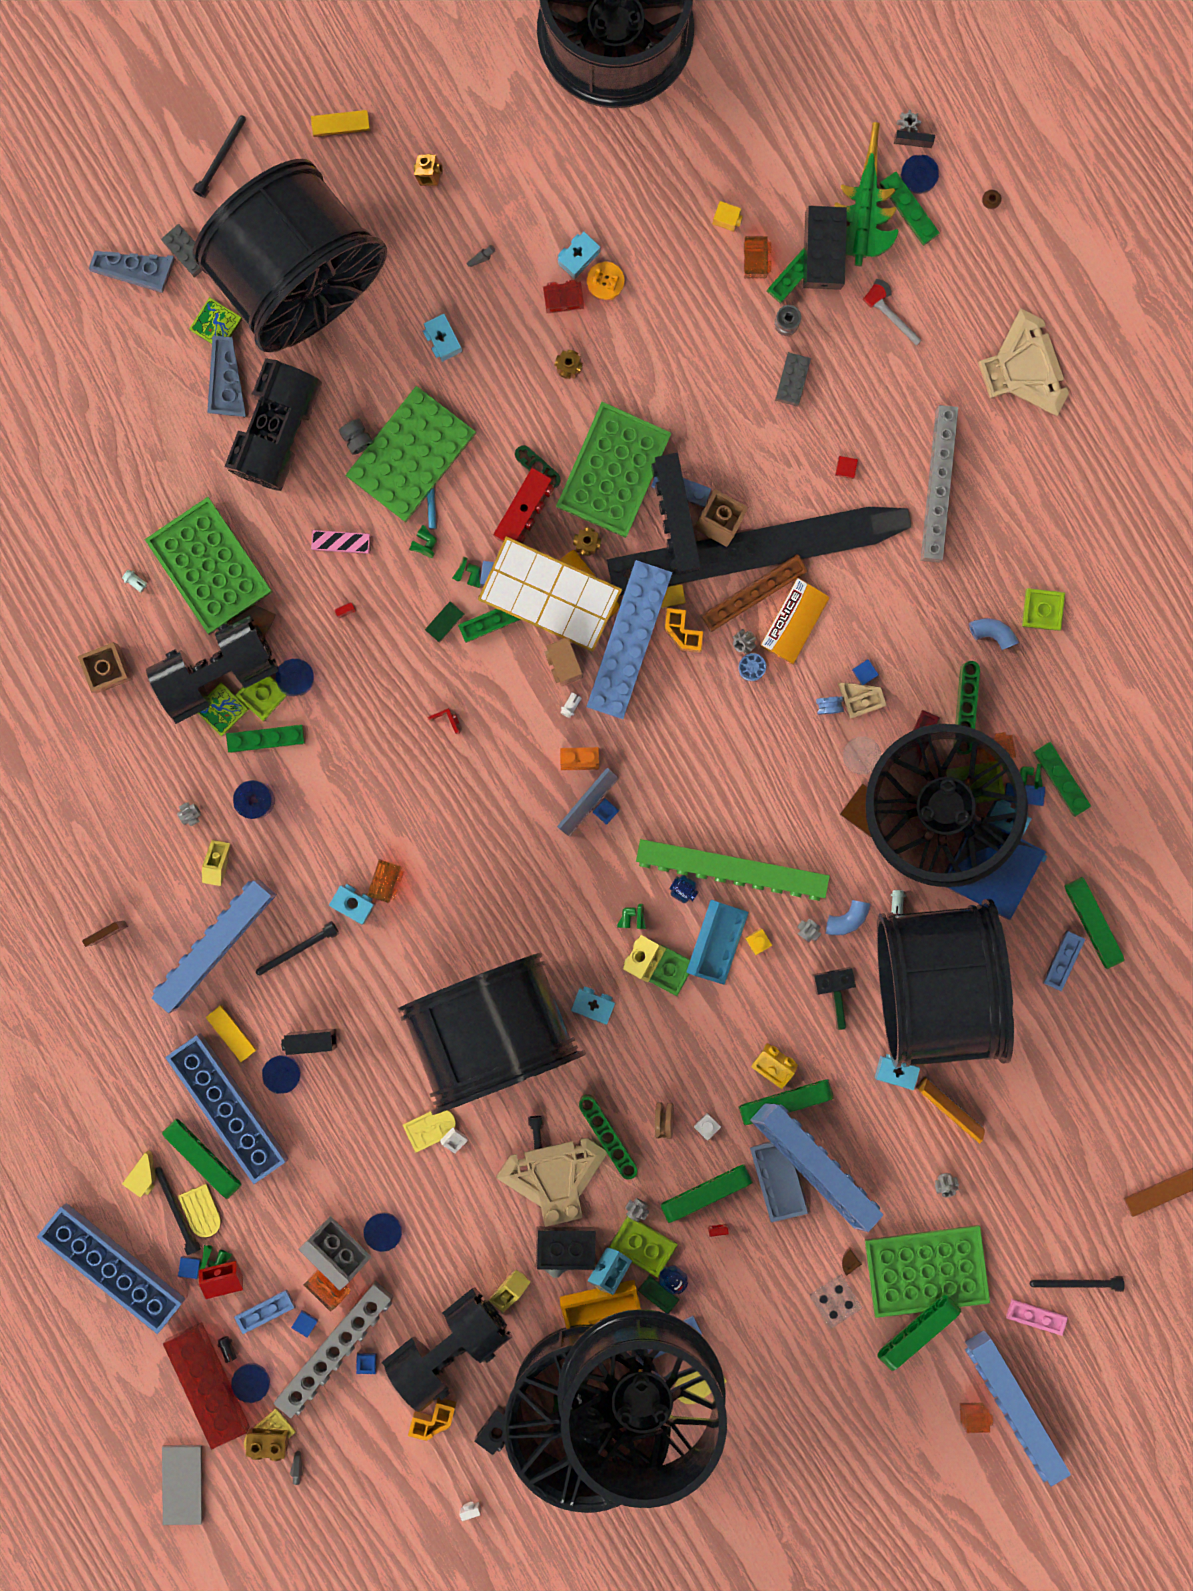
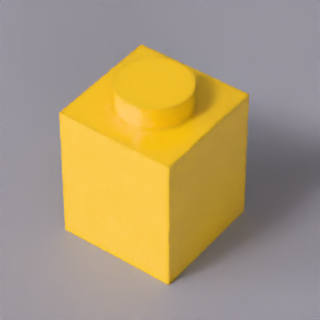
M719 201L712 224L734 232L736 226L740 227L743 218L740 215L741 208Z
M762 928L745 937L754 955L772 946Z

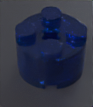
M251 780L243 782L237 787L233 795V804L235 810L241 816L248 819H260L267 816L273 810L275 797L267 784ZM255 796V798L258 799V802L253 803L252 805V801L250 799L251 797Z

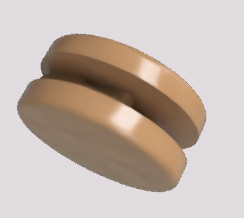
M657 1102L655 1109V1137L672 1139L673 1103H667L666 1113H663V1103Z

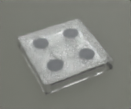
M842 1274L809 1295L830 1329L863 1308Z

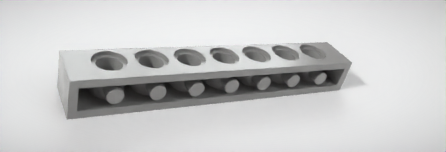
M939 405L935 411L920 561L939 563L943 560L958 407Z
M375 1281L276 1398L273 1404L289 1418H292L295 1414L298 1416L305 1408L303 1405L307 1399L311 1401L317 1394L316 1388L320 1384L324 1386L329 1380L330 1376L328 1374L332 1369L336 1371L343 1363L341 1361L343 1356L346 1355L348 1357L355 1349L353 1344L357 1340L361 1342L368 1332L365 1330L369 1325L373 1327L380 1319L378 1316L382 1310L386 1312L392 1305L390 1300L393 1295ZM374 1302L377 1305V1309L370 1310L367 1304ZM362 1317L365 1324L358 1325L355 1322V1318ZM343 1333H351L352 1339L346 1340L343 1337ZM337 1347L340 1353L337 1355L332 1354L330 1348ZM318 1362H325L327 1368L320 1369ZM305 1377H312L315 1383L308 1384ZM293 1392H300L302 1394V1398L296 1399L293 1396Z

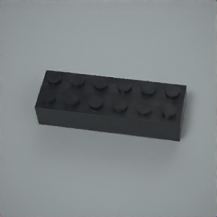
M678 452L655 457L651 470L653 478L657 477L658 481L655 482L656 495L661 496L659 510L660 514L665 516L662 524L664 534L669 536L666 544L668 553L672 552L673 556L670 560L672 572L676 571V576L698 572L701 565Z

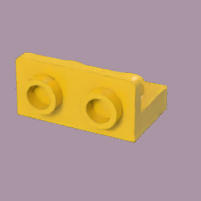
M766 1043L762 1052L751 1065V1068L781 1089L792 1078L798 1067V1064L791 1057L785 1056L777 1047L771 1046Z

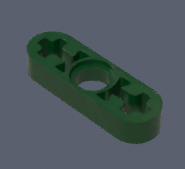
M522 445L515 450L516 460L530 472L533 464L540 462L543 465L542 474L546 472V469H549L550 471L547 474L550 477L556 476V484L553 483L554 488L560 485V475L529 447ZM520 451H528L527 456L530 459H532V456L535 457V459H533L530 462L529 466L526 465L528 463V460L526 458H519Z

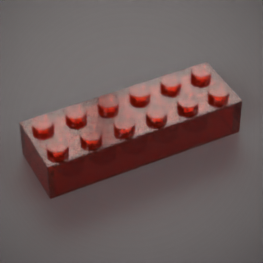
M201 1322L167 1338L163 1342V1346L211 1450L246 1434L250 1425L203 1323Z

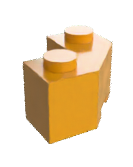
M667 608L664 630L681 651L700 653L703 631L685 630L686 610Z
M438 1398L433 1416L414 1411L408 1436L427 1441L439 1432L448 1429L451 1426L457 1402L447 1399L440 1400Z

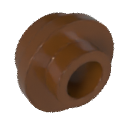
M988 190L982 197V203L988 209L997 208L1002 200L1000 193L996 190ZM990 196L995 198L994 202L989 200Z

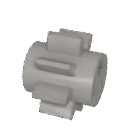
M909 110L907 114L903 112L900 114L901 119L897 120L896 125H900L901 131L917 132L916 126H920L921 121L917 120L918 113L914 114Z
M742 629L733 636V639H735L733 646L738 652L744 651L745 654H748L756 647L754 644L756 637L751 631L745 632Z
M186 802L179 806L181 811L177 815L183 825L189 824L193 826L200 822L198 817L201 816V813L195 803L190 805L189 802Z
M808 919L807 922L802 920L797 926L800 929L798 935L807 942H810L811 939L816 941L821 935L818 932L821 927L811 919Z
M950 1173L941 1174L938 1176V1180H935L937 1194L942 1193L943 1197H952L959 1190L957 1177L952 1178Z
M638 1198L634 1202L629 1200L625 1207L628 1210L626 1215L636 1222H639L640 1219L645 1220L649 1214L647 1210L648 1204Z

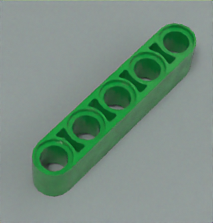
M968 661L960 668L955 724L961 725L962 722H966L973 729H975L980 678V666L975 661ZM967 665H971L974 668L973 675L966 673ZM966 684L972 686L973 691L971 694L965 693L964 686ZM964 703H968L971 706L969 713H965L962 710ZM966 742L968 745L967 750L964 752L958 748L956 753L958 755L969 754L972 751L973 744Z
M1080 877L1064 886L1103 966L1109 969L1124 962V956L1085 879Z
M825 1079L751 1101L738 1107L743 1124L750 1125L753 1124L750 1121L751 1118L765 1103L782 1105L790 1113L834 1099L829 1079Z
M592 1095L582 1096L579 1101V1108L621 1176L626 1180L633 1179L637 1175V1165L596 1099ZM584 1100H591L593 1107L590 1109L584 1108L582 1105ZM595 1116L603 1118L604 1121L601 1125L593 1123L592 1120ZM607 1132L612 1133L614 1136L613 1140L609 1142L603 1139V1135ZM614 1150H623V1156L616 1158L613 1155ZM631 1165L634 1168L633 1173L626 1174L623 1171L624 1167Z
M175 1119L162 1132L165 1139L225 1199H229L242 1186L239 1179L179 1119Z
M742 1164L661 1203L660 1207L667 1222L671 1223L749 1186L753 1181L745 1164Z
M943 1295L883 1346L878 1352L877 1357L891 1371L898 1369L959 1316L961 1309L949 1296Z

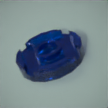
M913 155L905 161L900 176L912 193L922 194L930 191L935 186L939 178V169L931 157L927 155Z
M301 659L284 661L279 665L280 670L276 672L277 686L288 696L304 695L314 684L312 667Z
M278 1055L272 1057L265 1063L262 1069L264 1085L268 1090L277 1094L292 1091L300 1081L301 1071L299 1065L289 1056Z
M382 1212L371 1216L364 1227V1239L367 1245L379 1252L395 1248L402 1236V1226L399 1220L389 1213Z
M248 1363L239 1367L231 1381L233 1394L245 1403H255L265 1397L270 1388V1377L264 1367L256 1363Z

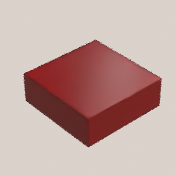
M839 456L835 476L854 479L858 459Z
M350 602L334 611L340 619L357 610L354 604Z
M727 1224L708 1227L709 1237L729 1235Z

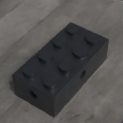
M808 206L805 211L803 288L841 290L845 285L847 207Z

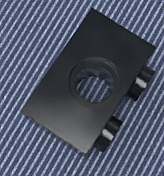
M851 967L812 974L815 992L818 995L856 987Z
M499 1405L477 1433L474 1441L491 1455H494L496 1451L500 1452L505 1445L503 1434L505 1410ZM494 1428H500L502 1430V1434L495 1435L492 1432V1430Z

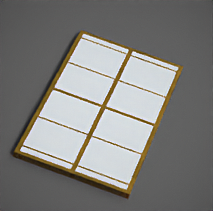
M506 536L484 587L478 596V600L563 639L568 637L570 642L593 652L596 649L597 642L616 601L622 593V588Z

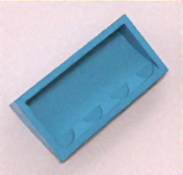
M710 900L686 972L724 985L749 912Z

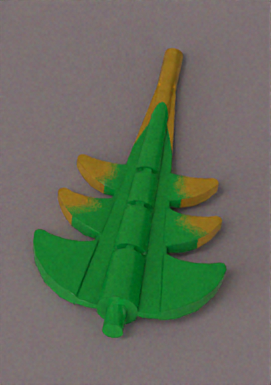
M878 122L872 123L870 144L859 187L841 185L843 193L847 198L855 201V204L844 206L837 202L835 203V207H847L846 222H849L850 225L846 227V255L855 257V266H862L863 258L876 257L888 251L895 243L899 232L898 229L892 231L877 229V225L889 221L897 211L896 207L887 209L877 207V203L888 200L895 193L894 188H877V154L880 123Z

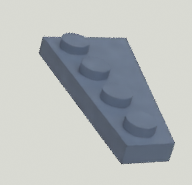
M95 251L89 265L90 272L163 293L175 258L169 255L167 257H160L153 254L143 256L136 253L126 255L119 252Z
M213 336L207 413L246 417L233 338Z

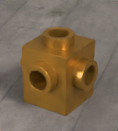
M418 155L417 162L414 164V176L419 185L438 186L440 174L443 172L442 163L439 162L436 155Z
M562 350L561 356L557 355L554 366L557 367V374L565 379H575L577 373H581L583 363L581 362V356L576 351ZM565 361L572 362V364L566 365Z
M584 527V530L579 529V534H575L573 545L576 546V551L580 552V555L591 556V554L595 555L596 549L600 550L602 538H598V533L595 532V529ZM584 538H590L591 542L589 544L584 543Z

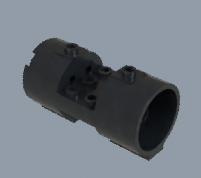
M265 358L252 395L258 401L247 432H237L224 467L232 474L247 481L260 484L272 490L282 491L295 454L290 451V447L294 443V437L301 424V419L309 420L322 382L303 370L281 363L278 360Z
M251 615L234 624L228 625V623L217 627L218 631L215 633L221 651L213 654L209 661L205 658L193 666L182 650L177 652L174 649L165 654L167 658L146 668L147 677L153 691L175 724L211 706L204 685L232 671L245 689L280 670L275 658L271 660L272 650L266 638L261 643L263 634L258 625H253L254 619Z
M476 1287L470 1289L442 1312L452 1334L430 1351L414 1336L381 1362L396 1391L417 1412H422L436 1399L440 1398V1400H443L450 1394L449 1389L453 1386L444 1368L454 1362L456 1356L458 1357L467 1351L479 1363L483 1361L488 1363L496 1356L494 1352L512 1338V1333L505 1330L507 1324L489 1300L483 1301L481 1299L483 1295Z

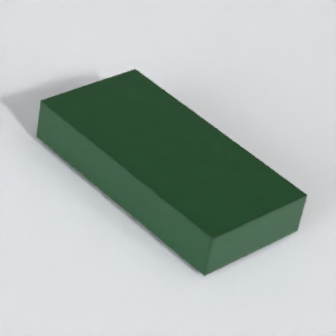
M449 602L427 626L425 631L440 643L465 614L452 602Z
M841 991L832 992L836 1029L843 1030L846 1028L842 995Z
M650 1274L638 1288L642 1295L667 1314L670 1313L680 1300Z

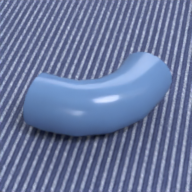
M984 618L969 622V628L975 640L984 637L993 638L998 642L1001 650L1019 643L1012 629L1000 620Z
M852 900L850 909L845 915H829L825 934L846 935L857 930L865 922L871 904Z

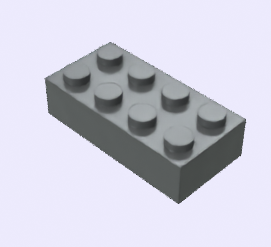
M177 224L161 240L195 278L203 271L193 258L195 241L180 224Z
M788 352L775 401L798 407L811 358Z

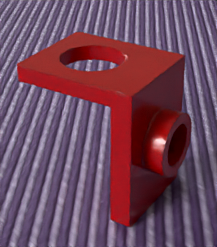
M449 708L428 717V720L431 721L447 714L455 734L460 733L457 727L460 724L456 713L452 715Z

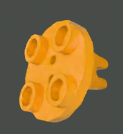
M606 261L597 263L588 272V290L596 298L613 300L623 290L624 275L619 266Z

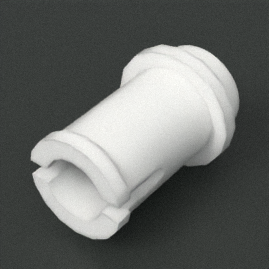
M571 693L564 707H561L560 713L568 718L574 716L573 712L582 698Z

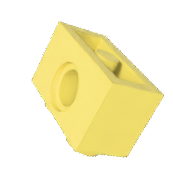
M640 935L634 943L631 954L625 959L623 969L639 979L649 982L666 948ZM645 954V959L641 962V956Z

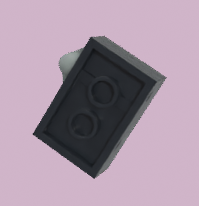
M537 1226V1270H545L553 1278H558L567 1270H595V1228Z

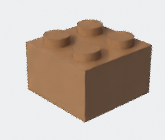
M715 489L693 529L727 547L749 507Z
M113 642L78 656L92 693L97 694L132 680L119 644Z

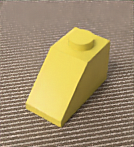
M211 840L202 865V883L222 885L227 868L230 843Z
M150 1150L144 1153L122 1183V1185L140 1198L145 1194L149 1195L155 1187L153 1183L156 1180L153 1155Z
M516 1269L495 1291L489 1301L501 1312H504L521 1297L530 1281Z

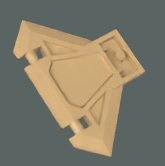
M1020 309L998 355L978 362L990 399L1010 392L1058 416L1069 392L1067 387L1062 389L1059 382L1063 381L1064 378L1049 334H1042L1041 328L1046 326L1043 319ZM1031 331L1034 332V335H1035L1034 338L1031 337V334H1030ZM1049 385H1052V392H1050Z
M588 1138L580 1139L581 1145L575 1147L573 1141L527 1151L524 1152L525 1158L519 1160L517 1154L510 1155L496 1178L539 1205L545 1227L581 1219L583 1216L579 1197L607 1155L605 1149ZM583 1153V1157L576 1158V1154ZM527 1166V1170L520 1171V1167Z

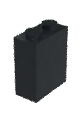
M332 1028L289 1032L281 1040L282 1051H285L286 1055L333 1051L337 1048L336 1030Z

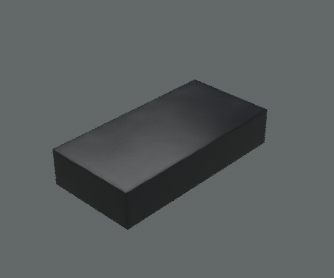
M897 130L894 144L932 148L935 135Z

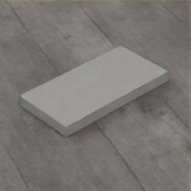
M163 1445L162 1447L163 1525H201L203 1523L202 1445Z

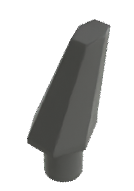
M492 245L486 249L483 248L466 264L468 267H472L489 260L491 254L495 252V248Z
M300 1451L295 1452L290 1471L294 1485L300 1484V1476L303 1475Z

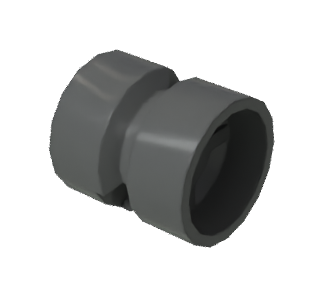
M793 305L781 307L777 312L774 323L777 332L784 336L794 334L801 322V313Z
M355 419L339 429L343 440L348 441L347 446L352 455L363 452L370 443H374L370 435L364 432L365 427L360 419Z

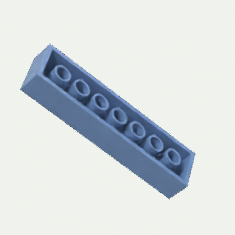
M635 560L586 707L620 719L624 718L672 572Z
M252 880L245 884L242 888L244 892L239 896H235L229 903L231 907L226 911L223 910L216 918L218 922L210 925L205 930L204 934L206 936L201 940L198 939L192 945L191 949L193 951L188 955L185 954L178 962L180 964L179 967L172 969L166 975V982L160 983L153 990L154 995L151 999L167 1013L174 1012L181 1006L276 897L277 894L261 880Z
M201 1033L165 1057L253 1184L263 1179L289 1159Z
M765 1103L750 1121L854 1229L869 1232L883 1216L880 1212V1206L866 1197L868 1194L861 1187H857L853 1183L854 1179L849 1174H844L840 1170V1164L835 1160H831L827 1156L828 1152L823 1147H818L814 1143V1137L808 1132L805 1133L801 1129L802 1125L796 1119L789 1117V1112L784 1106Z
M67 1203L58 1209L37 1236L40 1241L156 1334L163 1329L186 1300L185 1297Z
M984 1330L965 1341L968 1347L965 1349L966 1353L974 1364L977 1363L975 1365L976 1370L984 1381L987 1380L985 1382L986 1387L994 1398L997 1397L994 1399L996 1404L1005 1415L1006 1421L1015 1432L1016 1438L1021 1443L1042 1481H1047L1052 1487L1069 1477L1071 1473L989 1335Z

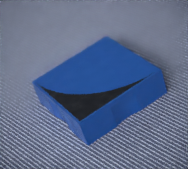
M970 822L969 825L974 832L995 847L1000 849L1004 845L981 826ZM990 822L983 823L1006 842L1010 834L1009 832ZM964 834L960 847L954 856L961 872L972 869L969 841L966 834ZM974 837L978 866L990 859L997 851ZM1021 839L1010 858L989 876L971 884L946 888L978 904H982L984 899L990 898L997 907L998 915L1011 920L1046 851ZM949 863L944 873H956L951 863Z

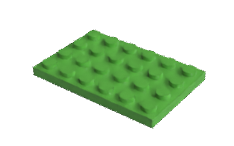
M416 386L374 438V443H370L345 476L406 523L476 435V431Z
M601 402L556 507L626 538L653 477L652 463H654L655 457L662 456L671 432Z
M206 497L144 539L209 635L215 632L217 627L228 623L272 593V590L209 497Z
M979 1225L865 1239L875 1318L924 1312L943 1295L949 1296L958 1307L990 1303Z

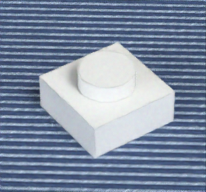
M706 1113L694 1125V1128L708 1141L721 1126Z
M454 1127L440 1140L441 1144L453 1153H456L468 1141L467 1137Z
M468 1502L460 1509L462 1521L481 1515L479 1502Z

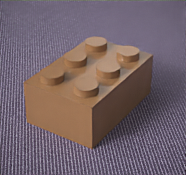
M568 637L546 646L547 651H544L549 666H554V669L551 671L556 683L560 682L561 686L583 678Z

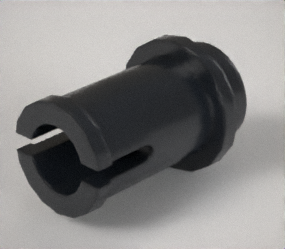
M229 1336L220 1338L217 1344L222 1351L225 1363L230 1362L228 1354H230L232 1361L237 1358L231 1344L232 1339H229Z

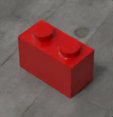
M237 1261L199 1270V1286L205 1299L242 1291L243 1274Z

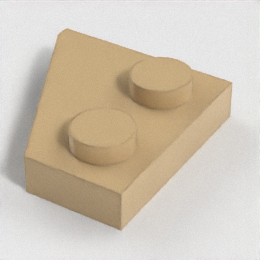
M838 683L849 718H854L887 706L881 687Z

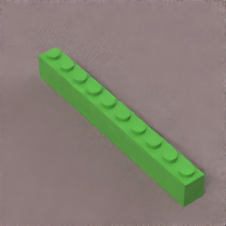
M640 839L636 862H639L640 867L650 868L651 865L658 866V870L669 872L670 869H676L677 874L688 876V872L696 873L697 878L707 879V876L715 877L714 881L726 883V879L733 880L734 885L745 886V883L753 884L752 888L759 890L769 887L771 892L780 894L785 890L790 891V895L796 897L806 894L809 895V899L820 901V898H826L830 877L829 875Z

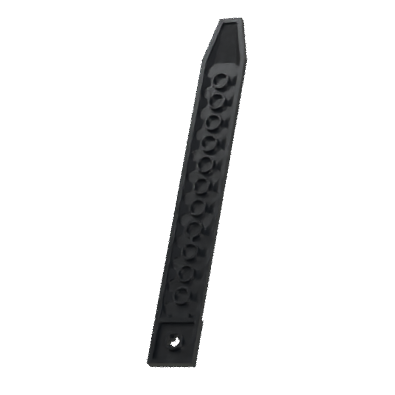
M864 507L735 533L727 547L712 538L696 541L701 565L698 572L676 576V571L672 572L670 560L673 558L672 552L668 553L667 548L607 559L611 584L621 588L622 591L619 596H624L629 580L623 574L628 569L632 572L635 560L672 572L668 586L782 564L797 554L801 559L875 545L911 528L908 508Z

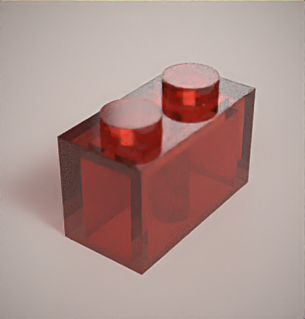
M568 280L564 284L550 282L546 284L547 286H543L546 314L584 309L581 281Z

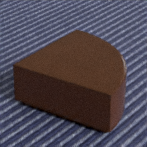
M850 1248L847 1249L842 1258V1268L846 1276L862 1265Z

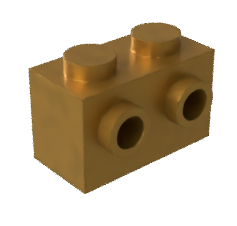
M250 1428L247 1433L246 1457H251L252 1460L270 1458L271 1461L285 1459L288 1445V1430Z

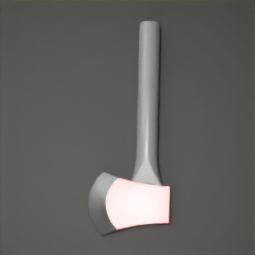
M876 279L870 291L863 298V301L870 308L876 307L881 310L917 346L921 339L883 300L892 295L890 286L885 281Z

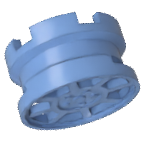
M751 653L741 659L738 670L743 679L756 681L764 675L766 663L760 655Z
M843 696L816 699V704L819 706L817 715L844 712L842 707Z

